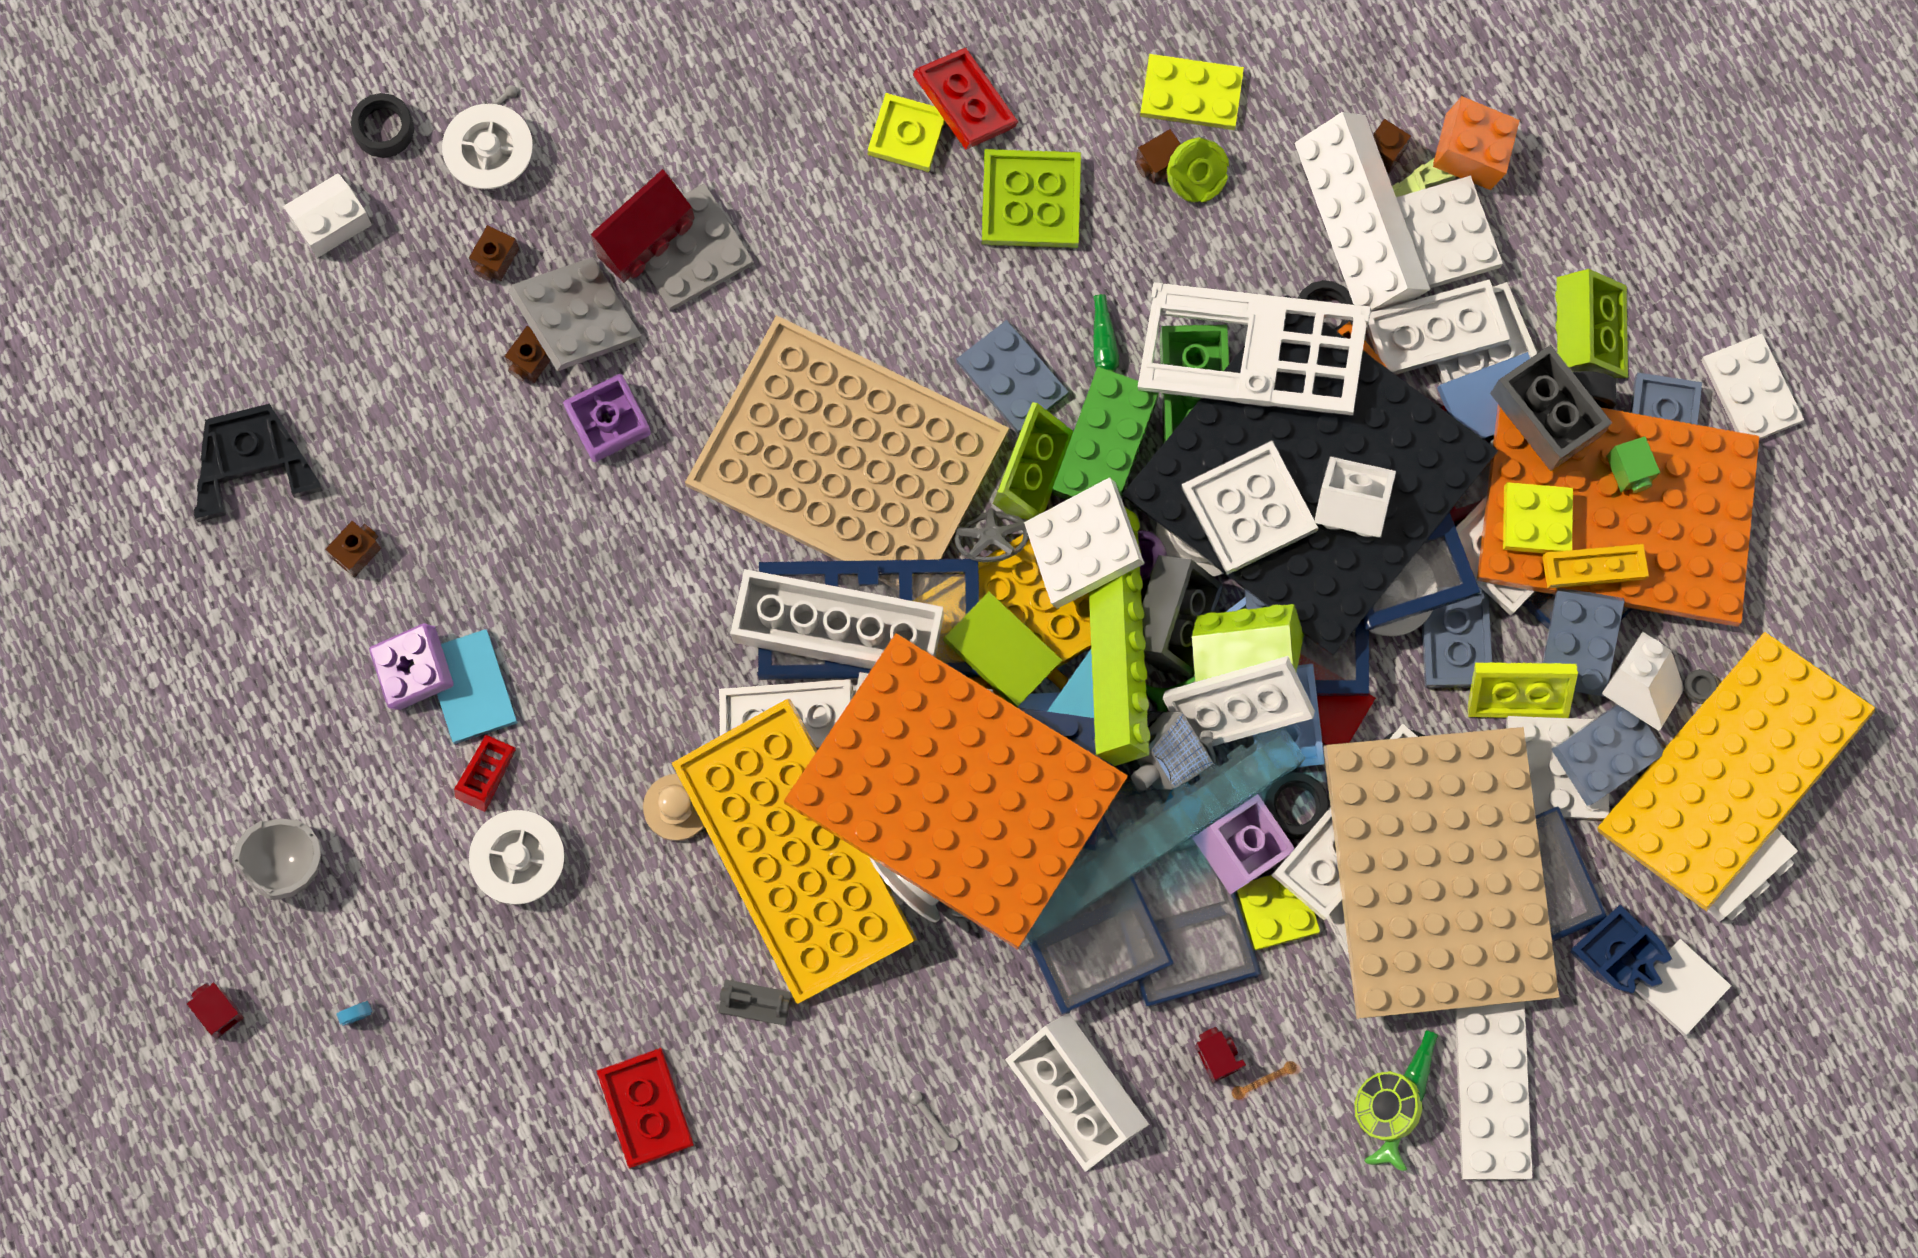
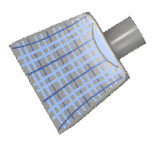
M1163 712L1149 728V755L1136 759L1141 767L1131 775V779L1135 786L1143 791L1151 785L1156 789H1174L1214 764L1183 712Z

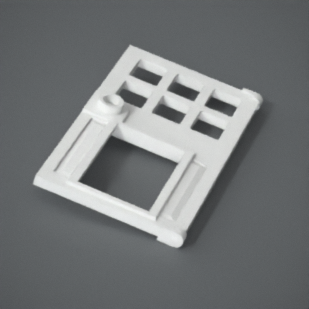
M1154 282L1151 295L1152 306L1138 390L1261 406H1277L1353 415L1366 326L1368 327L1371 315L1370 306ZM1286 314L1315 316L1313 334L1283 331ZM1161 315L1248 325L1241 373L1153 363ZM1324 318L1352 320L1351 338L1322 336ZM1281 343L1310 345L1308 363L1279 361ZM1328 347L1349 350L1346 368L1317 365L1319 348ZM1277 372L1306 375L1304 392L1295 393L1274 390ZM1315 376L1344 379L1342 397L1313 395Z

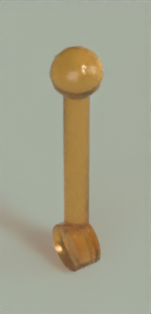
M1287 1061L1284 1067L1244 1087H1234L1231 1093L1232 1097L1236 1100H1241L1244 1098L1245 1093L1286 1073L1294 1074L1297 1070L1296 1063Z

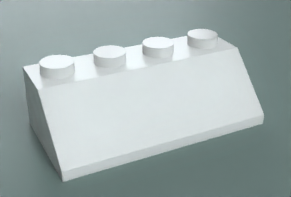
M1065 1014L1044 1026L1005 1059L1085 1172L1149 1125L1070 1014Z

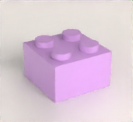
M1258 794L1192 838L1230 894L1289 856L1295 849Z

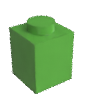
M1645 436L1614 446L1606 456L1621 492L1630 489L1634 493L1644 491L1652 486V481L1660 474Z

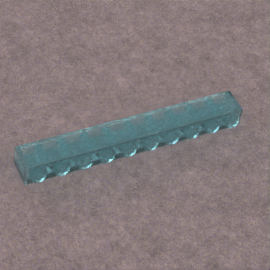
M1281 727L1257 734L1254 737L1257 741L1247 749L1244 745L1237 747L1227 755L1229 761L1220 767L1216 763L1210 765L1199 773L1202 779L1193 785H1190L1188 781L1181 784L1171 792L1174 796L1164 804L1160 800L1154 802L1143 811L1146 816L1137 822H1134L1132 818L1115 829L1118 833L1116 836L1108 841L1104 837L1100 838L1096 850L1088 849L1089 854L1080 860L1076 858L1021 944L1020 948L1022 951L1299 767L1306 758L1286 729Z

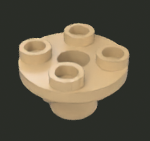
M677 774L661 777L650 786L644 798L643 812L648 826L655 834L666 840L683 841L694 837L702 831L704 825Z

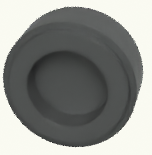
M1702 669L1694 670L1684 679L1683 692L1690 701L1703 704L1716 690L1718 683L1714 675L1709 671Z

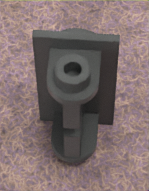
M725 979L724 987H722L720 992L718 1013L785 1026L792 994L789 991Z

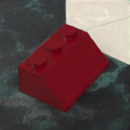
M662 169L590 235L597 257L625 283L630 277L634 279L644 271L646 263L652 257L662 255L668 249L669 242L678 234H685L693 225L695 217L690 203L669 175Z

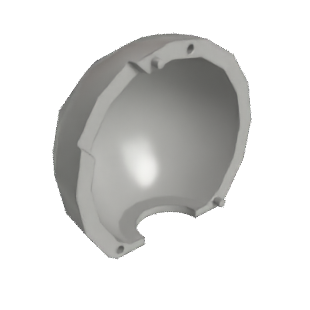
M279 818L265 822L261 820L248 828L236 842L232 861L245 880L263 897L270 900L290 898L307 889L316 877L321 861L319 840L308 825L297 819Z

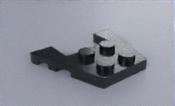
M270 403L205 419L200 458L202 463L200 479H198L197 505L194 508V518L197 522L226 515L220 488L221 482L285 466L291 493L294 498L323 491L319 480Z

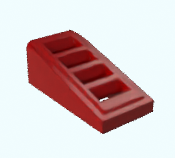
M485 735L454 788L455 798L485 812L507 770L516 747ZM487 748L503 755L501 760L485 754ZM481 761L496 767L494 772L480 766ZM475 773L489 779L487 784L473 778ZM471 786V787H473V788H476V789L482 791V793L477 792V791H475V790H473V789H471V788H468V787Z

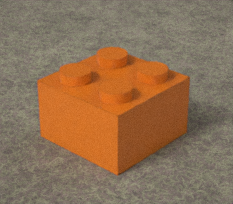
M1461 96L1446 113L1432 167L1459 178L1471 176L1474 184L1491 190L1507 174L1520 120Z

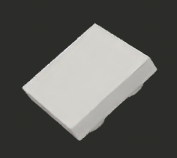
M1679 939L1668 951L1672 960L1664 965L1657 963L1654 966L1663 983L1656 988L1650 989L1639 982L1635 986V991L1683 1036H1686L1731 985L1687 944Z

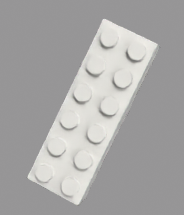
M1341 112L1295 142L1353 304L1370 306L1371 312L1410 302L1429 291V284L1366 115Z
M744 569L730 635L733 643L872 669L895 633L936 657L944 611L941 606Z

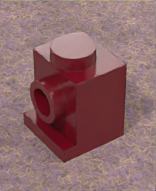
M1217 1027L1211 1028L1199 1035L1201 1041L1197 1042L1194 1047L1212 1083L1244 1069L1246 1066L1244 1060L1236 1061L1235 1059L1238 1051L1230 1036L1225 1038L1222 1031L1219 1032Z

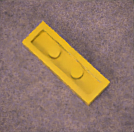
M1644 544L1547 552L1542 556L1547 588L1645 580L1649 577Z

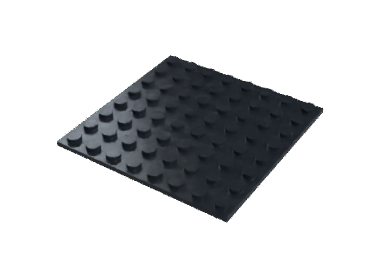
M1287 313L1283 331L1313 334L1315 316ZM1323 322L1322 336L1345 338ZM1282 342L1279 361L1307 364L1311 346ZM1245 345L1226 367L1225 372L1241 373ZM1320 347L1317 365L1346 368L1349 350ZM1363 351L1353 415L1201 398L1122 493V496L1267 607L1294 604L1303 634L1334 656L1495 457L1498 450ZM1277 372L1274 390L1303 393L1306 375ZM1315 376L1312 394L1341 398L1344 379ZM1273 441L1315 521L1320 492L1330 457L1396 471L1381 537H1364L1353 531L1340 528L1329 529L1322 524L1316 523L1318 526L1317 532L1228 575L1182 489V484Z

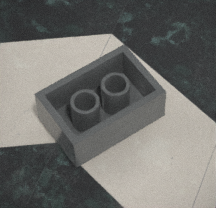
M1551 345L1500 378L1490 392L1491 396L1550 471L1600 438L1612 424L1607 415Z
M1158 555L1155 567L1150 574V582L1145 598L1142 600L1144 610L1142 622L1143 636L1146 642L1144 660L1161 672L1194 677L1192 634L1197 615L1215 613L1223 584L1192 559Z

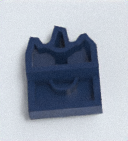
M1621 904L1570 951L1595 978L1615 989L1634 993L1636 989L1635 979L1650 989L1660 986L1663 982L1656 972L1654 964L1657 962L1664 965L1672 960L1663 942L1647 926L1643 928Z

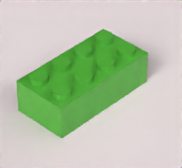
M1227 325L1161 327L1159 338L1160 364L1224 371L1229 365ZM1161 393L1163 444L1201 399L1200 397Z
M1097 367L1052 489L1053 495L1068 500L1092 486L1111 478L1116 482L1122 499V493L1125 491L1160 393L1138 390V380Z

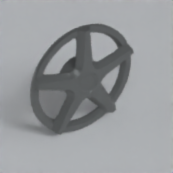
M991 508L985 513L969 518L960 527H957L955 534L956 547L962 555L978 562H997L1008 559L1019 553L1028 541L1029 536L1024 524L1026 521L1018 516L995 511ZM997 518L1007 519L1015 523L999 527ZM986 519L985 528H969L971 525ZM1022 530V542L1018 547L1014 548L1006 540L1005 536ZM962 536L979 539L978 543L969 553L962 547ZM1002 549L1006 552V554L995 557L978 556L983 550L995 551Z

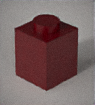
M215 982L211 985L206 983L197 988L191 995L193 999L187 1003L209 1034L216 1039L220 1038L245 1018L224 990Z

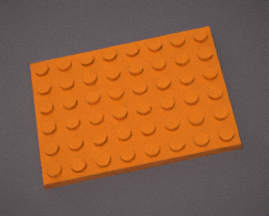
M1499 405L1497 406L1493 447L1498 450V453L1491 460L1477 581L1556 594L1557 588H1547L1542 557L1544 553L1503 550L1504 486L1507 482L1568 487L1573 488L1572 550L1644 544L1649 577L1645 580L1559 588L1624 598V607L1736 627L1742 623L1759 436L1601 408L1612 422L1606 432L1596 441L1550 471ZM1645 436L1660 474L1652 481V486L1644 491L1634 493L1630 489L1621 492L1606 456L1614 446Z
M895 633L785 798L784 804L1018 950L1122 788L1128 775Z

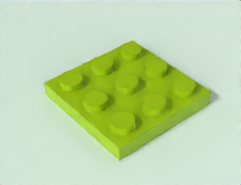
M985 149L981 245L1078 248L1081 152Z

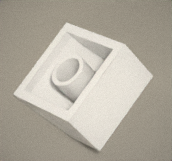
M339 174L334 175L283 206L316 258L372 225L366 211Z
M1330 457L1314 523L1322 524L1329 529L1340 528L1353 531L1364 537H1381L1396 471Z
M1642 632L1626 654L1602 694L1659 731L1683 693L1684 686L1672 651L1658 640Z

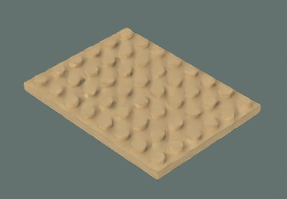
M776 315L687 477L685 485L837 561L942 559L956 534L957 527L960 526L1006 439L1009 427ZM912 574L914 599L925 593L934 574ZM879 575V582L899 591V575Z
M1524 727L1324 746L1356 1018L1559 998Z

